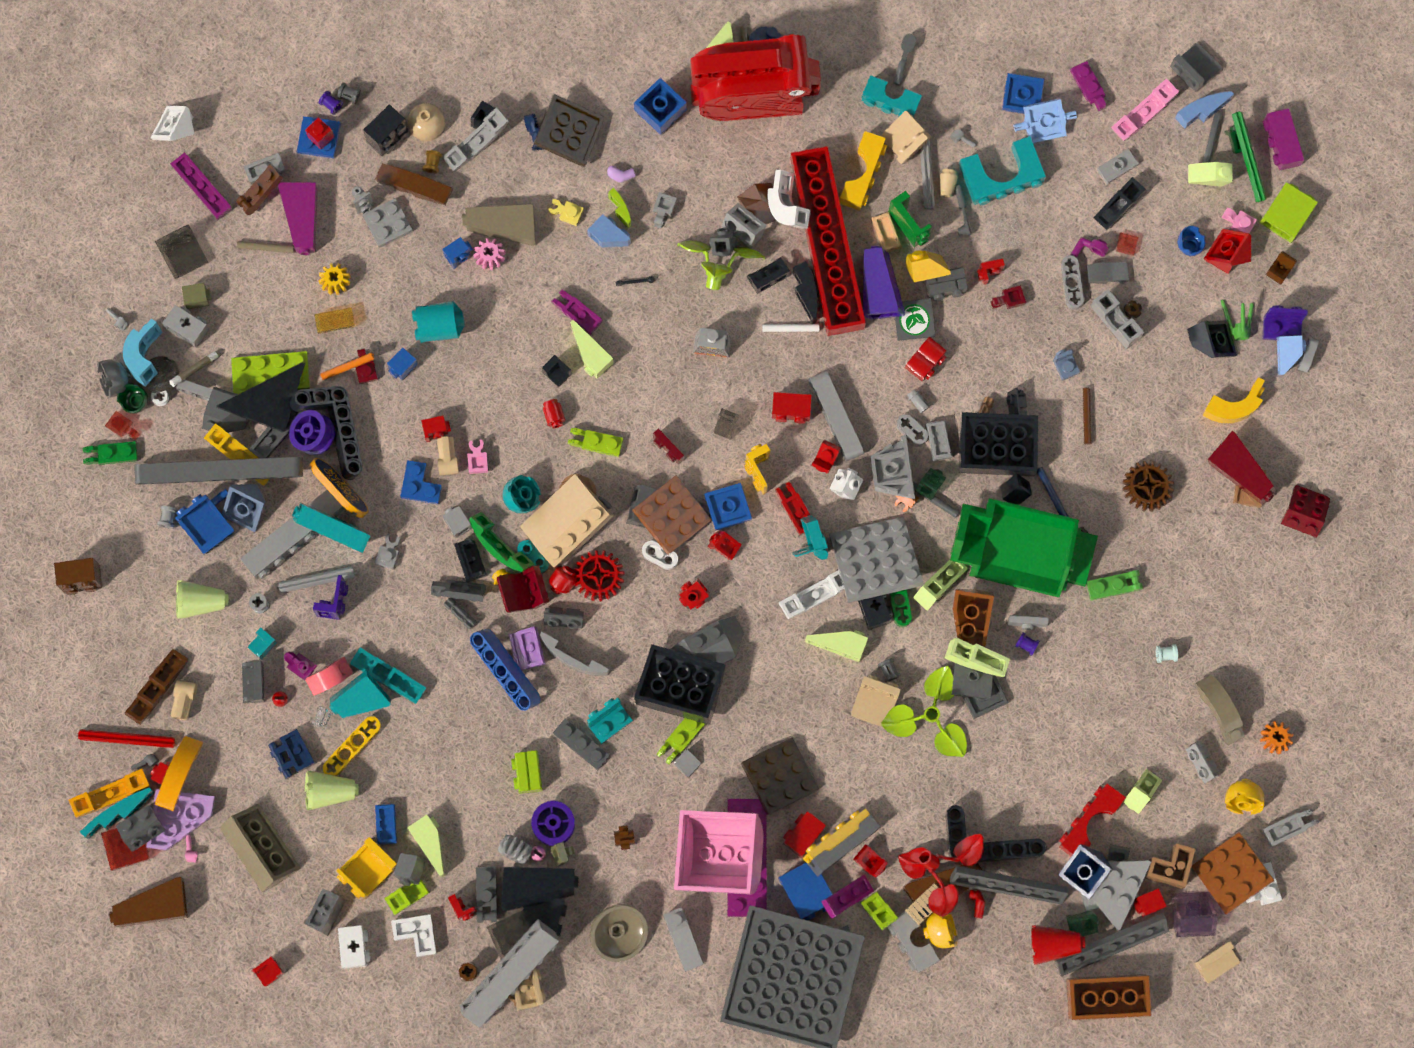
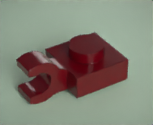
M1021 285L1004 289L1002 291L1003 296L994 297L991 301L993 309L1005 304L1007 309L1026 304Z
M365 348L357 350L359 357L366 355ZM374 361L355 367L359 384L378 380Z

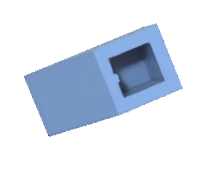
M603 214L587 230L588 236L602 248L626 247L631 244L630 234L623 228L620 230L611 217H606Z

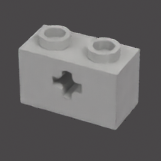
M175 305L162 323L167 330L196 348L209 330L206 324L207 321L200 316L195 318L191 315V311L184 306L179 308Z

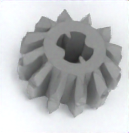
M508 834L501 840L498 851L512 861L525 864L531 856L532 847L523 840Z

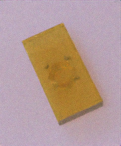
M352 307L314 314L318 334L355 327Z

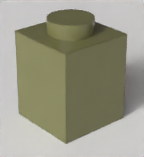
M205 283L182 286L184 305L187 309L209 306V300L212 299L210 288L207 289Z

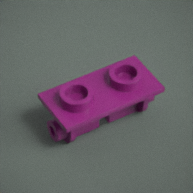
M289 651L284 655L285 661L289 664L287 668L304 681L312 675L317 667L316 664L300 653L296 655L294 652Z

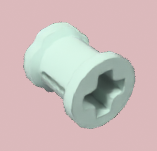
M1173 644L1172 647L1156 646L1157 663L1167 660L1177 662L1178 649L1176 644Z

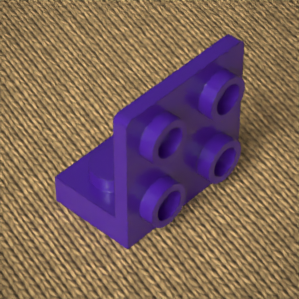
M1281 305L1270 307L1263 317L1262 339L1277 340V337L1302 336V321L1307 316L1308 310H1303L1302 307H1292L1289 309Z
M342 575L337 577L333 605L330 601L320 600L319 603L314 602L313 611L317 617L340 620L341 615H344L345 604L343 603V598L348 594V585H346Z

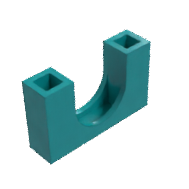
M1030 136L1012 143L1011 150L1018 165V174L1008 182H997L989 178L983 169L978 153L960 159L959 168L974 205H986L992 199L997 198V200L1006 198L1007 194L1013 192L1019 194L1025 191V188L1031 186L1032 188H1037L1043 184L1046 175Z

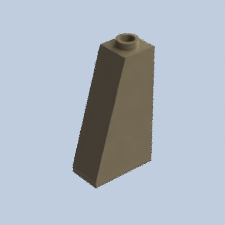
M533 204L465 208L466 214H462L463 225H466L469 232L536 246Z

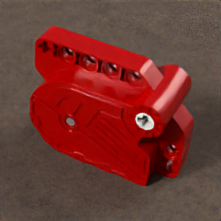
M789 34L778 39L714 45L700 51L690 59L692 105L699 106L700 114L712 120L735 121L802 115L803 97L816 96L820 93L821 74L819 61L808 57L804 35Z

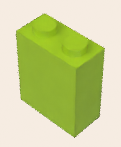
M1286 182L1263 216L1260 224L1292 243L1318 202L1312 195L1304 194L1296 185Z

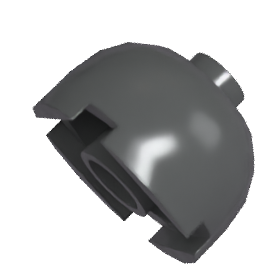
M113 359L97 363L98 373L102 372L101 379L99 380L106 397L112 398L116 397L118 393H123L126 389L124 386L128 384V379H131L129 369L125 368L118 360Z

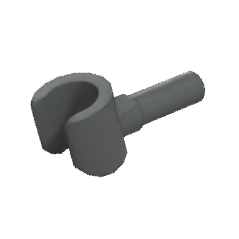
M148 754L144 760L131 766V770L134 771L147 763L150 767H153L159 762V759L154 754Z

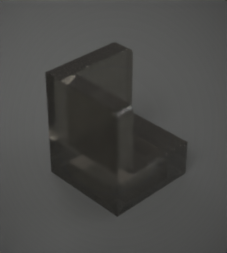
M721 408L714 434L731 440L739 421V415Z

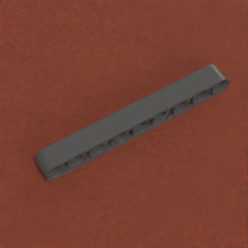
M303 457L134 465L135 484L303 477Z

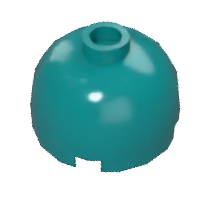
M519 475L510 479L505 484L502 498L505 506L512 512L525 514L535 510L540 505L539 495H541V490L532 477Z

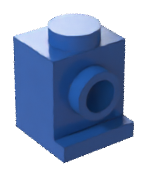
M461 237L442 249L443 255L453 269L457 268L456 263L466 261L469 258L470 251L473 250L467 240L464 242Z

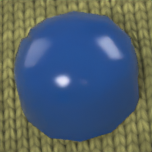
M1189 225L1183 228L1179 234L1177 245L1185 255L1196 256L1205 248V235L1199 232V227Z

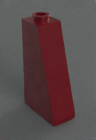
M1232 430L1208 458L1209 465L1261 505H1264L1265 502H1270L1274 497V485L1237 434Z

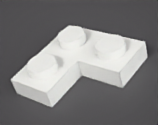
M431 914L391 921L394 941L414 938L416 957L437 954Z

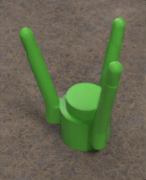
M1221 300L1222 308L1234 340L1249 339L1254 304H1250L1248 320L1245 323V304L1241 303V323H1237L1233 327L1225 301Z

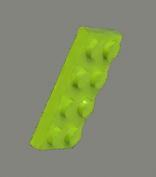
M308 352L231 358L233 393L239 394L301 362H304L305 366L297 391L310 389Z

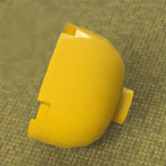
M1241 779L1232 783L1227 789L1225 795L1226 808L1238 814H1243L1241 810L1251 811V815L1260 813L1264 809V793L1261 787L1250 779Z
M932 913L926 921L927 927L923 928L925 938L930 939L931 943L938 948L956 947L958 941H954L953 935L957 936V931L952 914L940 917Z

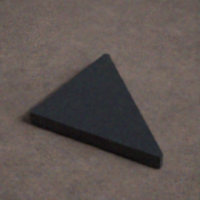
M301 362L218 404L216 408L277 431L285 432L292 410L290 400L297 392L305 363Z

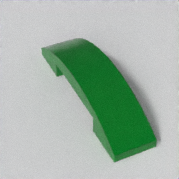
M482 512L470 517L469 521L474 533L494 558L507 567L520 572L534 566V563L522 551L515 554L492 531L495 524Z

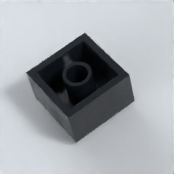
M390 104L363 129L366 142L382 157L385 154L391 153L395 148L394 145L398 141H403L409 132L406 119Z

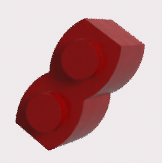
M928 337L907 362L905 369L922 382L925 378L929 380L935 373L933 368L937 364L941 366L946 360L945 354L947 350L931 337Z

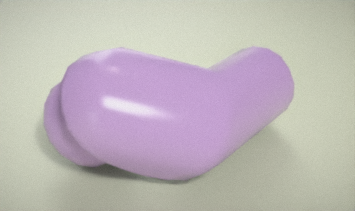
M609 166L607 169L608 176L619 183L635 177L632 168L624 172L616 168V166Z

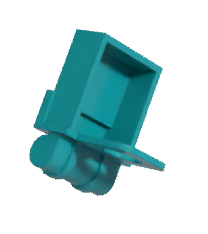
M812 515L800 518L808 547L793 551L792 555L799 557L813 552L819 559H827L828 552L826 549L828 547L825 537L821 533L818 520Z

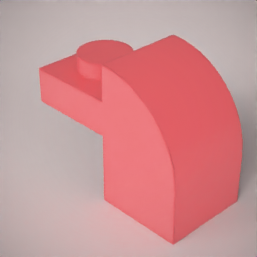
M342 657L329 666L314 672L306 679V682L313 695H317L338 685L354 673L345 657Z

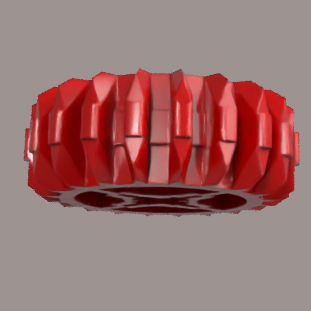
M595 550L594 556L589 551L587 552L589 558L582 555L581 560L583 563L577 561L576 565L579 568L573 569L578 574L574 577L577 579L575 587H581L578 590L579 594L585 592L584 598L586 599L591 594L592 601H595L596 596H599L600 602L603 601L602 596L604 595L609 600L610 592L613 596H616L617 593L614 588L621 590V586L617 583H624V579L620 577L625 575L624 571H619L623 568V565H616L619 559L615 558L612 560V553L606 557L605 550L602 551V555H599L598 550ZM595 562L594 569L587 572V574H583L585 568ZM600 562L609 564L614 571L604 570ZM597 567H599L601 575H604L603 577L601 576L600 584L597 577L594 576L596 575ZM614 577L611 585L603 589L604 581ZM583 580L595 582L597 590L588 587Z

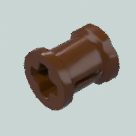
M464 963L459 968V975L464 981L471 982L477 977V969L471 963ZM466 967H469L470 970H473V972L470 973V977H467L466 974H463V972L466 971Z

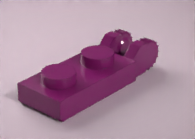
M561 290L559 292L560 296L568 301L566 306L555 298L551 302L591 336L603 320L577 298Z

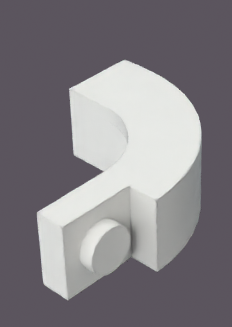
M776 170L774 187L768 189V203L772 215L782 224L801 229L808 228L810 210L794 206L792 201L794 173Z

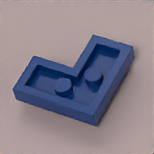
M407 460L401 499L439 504L442 485L423 482L426 463Z

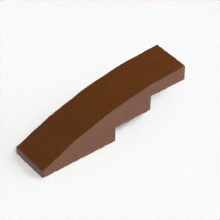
M382 163L375 178L378 183L392 186L396 190L412 194L416 198L445 206L453 191L452 187L384 163Z
M172 649L149 676L148 682L138 692L137 698L127 708L125 715L141 725L160 702L189 659L175 649Z

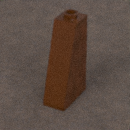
M978 863L971 866L960 865V867L983 870ZM955 867L937 873L945 887L950 885V876ZM931 875L904 885L903 890L914 903L933 884L938 888H941L935 877ZM954 885L958 890L959 896L970 888Z
M176 877L113 905L112 911L109 913L110 922L114 923L115 927H124L188 918L184 878Z

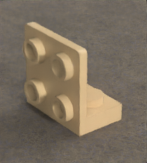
M904 111L881 134V137L886 138L885 143L897 154V160L901 164H905L932 138L908 111Z

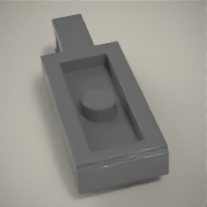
M448 580L447 582L433 581L431 586V595L465 599L473 602H483L486 592L485 584Z

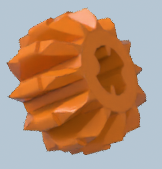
M1273 721L1271 726L1266 724V730L1260 732L1261 735L1265 736L1260 739V742L1267 743L1263 748L1270 747L1269 753L1271 754L1275 750L1278 755L1282 753V750L1286 752L1289 750L1288 746L1293 744L1289 739L1294 735L1287 733L1290 727L1288 726L1284 729L1283 722L1277 725L1276 721ZM1275 733L1276 736L1281 738L1278 742L1277 739H1273Z

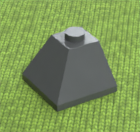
M213 387L204 412L202 429L209 431L216 423L227 433L244 430L247 425V419L216 408L218 404L237 394Z

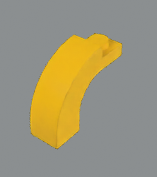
M1258 377L1247 397L1239 402H1228L1213 395L1203 416L1219 423H1236L1248 418L1263 401L1260 399V396L1265 389L1262 386L1265 380Z

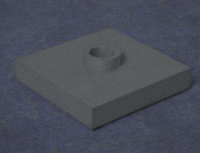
M955 663L952 695L990 699L993 675Z

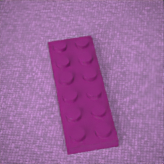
M727 799V812L758 814L763 828L761 878L757 890L754 894L727 893V917H747L750 905L767 910V814L759 799Z

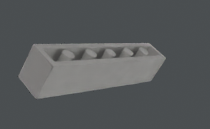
M328 490L308 504V506L336 518H340L346 512L345 508ZM292 517L240 559L256 579H263L270 573L272 567L275 565L276 567L280 566L286 560V556L290 553L292 555L301 548V544L305 541L310 542L316 536V532L293 521L294 517Z
M537 920L460 1005L461 1014L479 1028L484 1023L489 1022L492 1014L504 1005L508 996L514 994L518 989V985L523 980L529 978L531 971L543 962L548 952L556 948L558 944L556 932L540 920Z

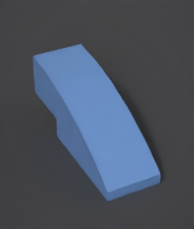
M1232 91L1221 92L1198 99L1181 109L1175 119L1184 128H1187L1198 118L1204 123L1215 112L1231 101L1234 93Z

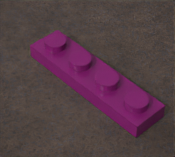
M185 152L170 163L171 167L217 220L232 210L230 204Z

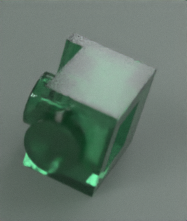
M930 468L921 479L916 491L932 501L945 482L946 477L941 470Z
M1091 911L1066 916L1069 931L1080 932L1081 937L1099 932L1098 916Z

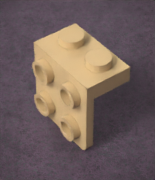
M864 676L851 712L852 717L882 727L881 722L889 710L895 706L901 689L897 688L898 685L892 682L882 683L875 676Z

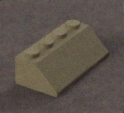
M259 804L232 815L219 827L261 892L276 886L301 869Z

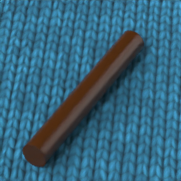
M1083 388L1085 445L1092 444L1090 388Z

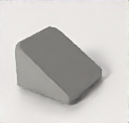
M688 749L674 762V766L687 777L701 764Z

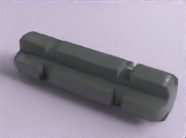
M448 598L444 606L448 610L451 609V613L461 622H464L468 629H472L477 623L473 617H469V614L460 605L456 604L457 602L453 598Z

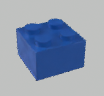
M661 78L634 102V111L660 135L687 110V102Z

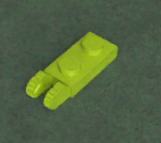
M571 428L570 433L584 436V440L581 442L575 439H568L567 444L580 447L583 450L619 457L623 442L622 437Z
M684 718L656 755L661 757L669 746L675 751L666 761L670 765L677 755L684 751L705 724Z

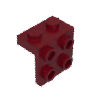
M1295 485L1281 524L1317 538L1325 523L1330 498L1324 494Z
M532 566L521 573L505 574L497 577L504 607L508 613L534 610L550 602L539 566Z

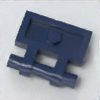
M297 729L280 737L283 744L280 747H277L275 742L268 744L271 750L270 755L272 758H275L279 766L278 770L280 773H283L285 779L293 776L289 770L292 767H295L299 773L315 764ZM287 752L291 760L285 762L282 753Z

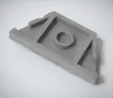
M906 435L900 437L901 440L893 446L889 444L882 451H878L871 456L874 487L877 492L914 499L915 492Z
M1148 859L1141 861H1108L1112 870L1091 897L1119 931L1151 864V861Z

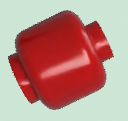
M566 565L557 567L549 578V583L552 586L551 590L558 595L570 593L577 582V579L574 577L576 572Z

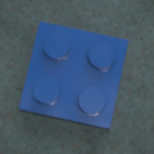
M1007 73L1002 111L1024 114L1023 106L1040 103L1044 79Z
M303 116L297 153L334 159L340 121L321 119L332 129L334 138L325 147L319 149L307 137L305 131L317 118Z
M741 483L704 493L715 531L752 520Z

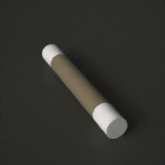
M213 351L169 381L173 387L217 359L218 354Z

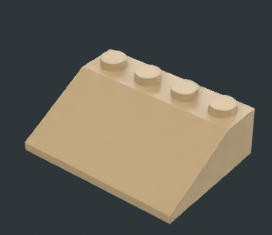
M574 474L520 527L545 559L554 568H557L575 554L614 515L583 481Z

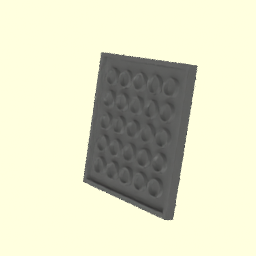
M750 905L720 1022L815 1048H837L865 936Z

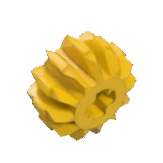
M330 263L329 269L324 266V272L319 273L321 277L319 284L323 285L322 290H328L330 295L334 290L336 295L340 294V289L346 292L345 286H350L348 279L351 278L350 274L347 273V268H341L339 263L336 267H334L333 263ZM335 276V278L337 277L338 280H337V281H334V280L332 281L331 278Z

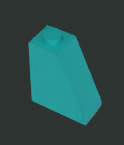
M365 670L330 697L329 707L335 715L339 714L341 718H346L389 707L391 705V698L370 673Z

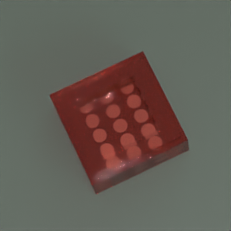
M1120 232L1115 251L1134 256L1139 237Z

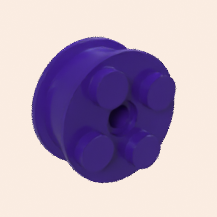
M306 410L298 414L293 420L289 431L292 445L309 455H319L327 451L335 436V427L331 419L314 410Z
M547 801L539 805L534 811L531 826L536 838L540 842L554 846L561 842L565 843L571 838L575 830V819L571 809L564 803ZM552 820L557 822L555 826L550 825Z

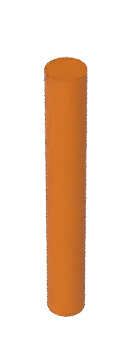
M371 352L320 373L322 380L331 378L374 360V354Z

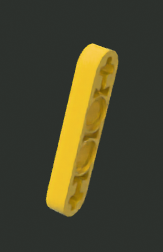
M374 716L367 717L325 761L322 768L324 774L338 776L380 731L381 723L378 718ZM369 721L372 723L376 721L375 726L377 728L375 730L371 728L367 732L370 734L367 738L365 733L360 730L363 728L366 731L369 727L367 723ZM356 735L364 737V742L361 745L354 744L353 738ZM343 749H348L351 753L350 757L346 760L340 758V752ZM335 757L344 763L342 766L339 763L335 766V773H327L329 770L327 766L329 764L333 766L336 763Z

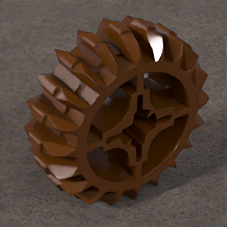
M1143 461L1142 466L1138 462L1135 464V468L1132 466L1129 468L1130 473L1126 472L1125 477L1127 479H1124L1122 483L1127 486H1124L1122 491L1128 492L1125 494V498H1132L1129 501L1130 505L1133 502L1137 503L1135 509H1138L1141 505L1143 512L1146 511L1147 507L1150 512H1153L1154 506L1157 510H1160L1161 505H1167L1166 500H1171L1172 496L1170 494L1174 492L1171 486L1174 485V481H1168L1172 474L1166 475L1165 473L1168 469L1164 468L1161 470V463L1155 467L1154 461H1151L1149 466L1147 461ZM1143 473V482L1133 485L1134 478L1138 474ZM1151 473L1156 475L1160 480L1153 479ZM1146 483H1148L1149 486H1152L1150 490L1147 486H1145ZM1163 488L1162 495L1153 500L1154 491ZM1136 492L1143 493L1146 499L1141 498Z

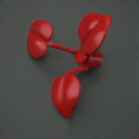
M975 834L961 840L954 849L956 858L943 856L939 853L934 855L923 847L898 855L901 868L907 876L912 879L921 878L927 869L940 884L941 888L935 889L928 899L929 908L938 916L944 917L955 908L959 898L957 888L952 884L945 887L936 874L935 870L940 865L939 859L954 862L961 861L964 866L974 865L982 857L984 837L982 834Z

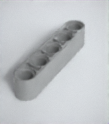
M827 371L809 378L810 386L838 446L841 447L840 451L845 461L847 462L863 455L864 451Z

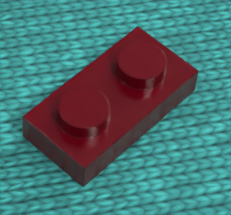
M658 428L653 433L654 444L659 449L663 448L667 452L666 456L672 463L676 461L679 465L684 461V455Z

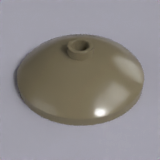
M625 904L613 905L604 909L594 919L590 929V942L594 951L601 958L610 962H623L633 958L641 951L648 936V926L644 916L636 908ZM615 926H618L616 931H612Z

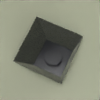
M1227 320L1203 321L1187 328L1192 347L1210 358L1237 356Z

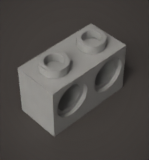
M739 203L726 213L722 224L723 228L734 230V236H737V239L750 249L762 239L767 226Z

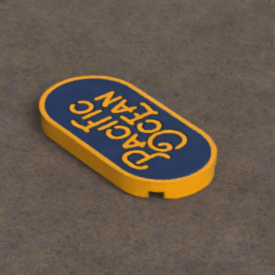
M315 458L310 463V466L317 479L348 512L352 513L354 511L357 513L356 517L364 518L369 509L362 498L331 465L320 458Z

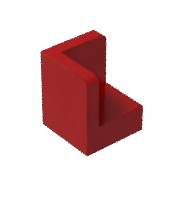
M272 956L252 969L264 987H267L285 974Z

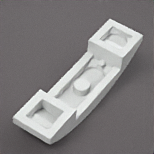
M839 570L798 594L795 593L780 601L779 605L788 619L796 617L844 591Z

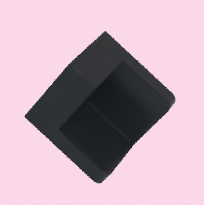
M481 101L471 116L470 126L477 129L484 122L483 119L495 107Z
M556 355L542 367V373L557 387H560L572 375L571 369Z
M1017 473L1000 486L1002 499L1007 503L1020 505L1032 495L1030 482Z

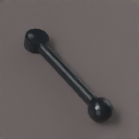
M649 276L645 279L618 280L615 284L616 286L643 282L653 283L655 279L653 276Z

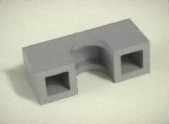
M1107 289L1093 300L1091 308L1124 348L1128 349L1141 339L1144 331L1133 318L1129 320L1120 310V302Z
M906 911L897 915L898 920L890 924L888 929L892 936L896 935L900 942L897 944L901 952L908 955L910 960L907 962L911 970H916L917 973H920L939 962L940 960L930 943L924 947H916L911 943L910 934L920 925Z

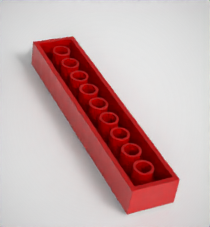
M828 146L792 152L790 162L794 173L799 205L810 210L808 228L805 229L827 336L864 330L866 322Z

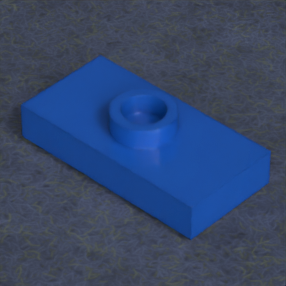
M395 804L375 805L377 845L397 844Z

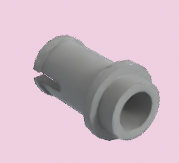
M914 389L907 395L909 397L908 400L913 402L920 413H923L930 405L921 396V391Z

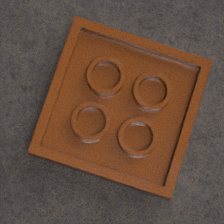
M676 475L632 510L667 555L712 520Z
M1240 832L1191 866L1226 915L1275 881Z

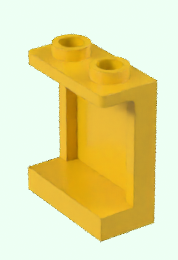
M370 837L364 841L365 844L340 869L336 870L339 874L337 878L344 885L348 883L353 888L351 892L358 899L362 896L365 900L395 870L397 865Z

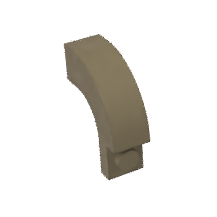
M1213 675L1196 682L1195 685L1199 696L1214 714L1225 743L1230 745L1244 738L1243 723L1240 715L1221 683Z

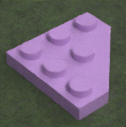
M156 789L153 810L160 823L164 826L165 831L148 841L147 848L169 850L212 817L215 797L181 792L174 811L155 805L159 789Z

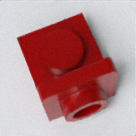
M1004 259L982 262L980 264L977 274L979 280L983 281V285H987L989 281L987 273L997 275L1003 271L1005 266Z
M823 440L811 466L820 472L829 473L841 447Z
M717 531L710 537L708 547L715 549L728 560H733L742 544L725 531Z
M455 894L448 897L458 920L463 919V921H467L474 917L473 913L477 912L474 906L463 911L462 909L465 908L461 897L456 898Z

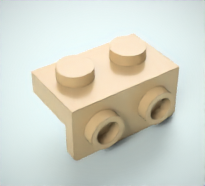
M536 967L531 971L529 978L523 980L518 985V989L514 993L517 1011L543 1005L545 993L543 989H540L539 981H541L540 970L536 969Z

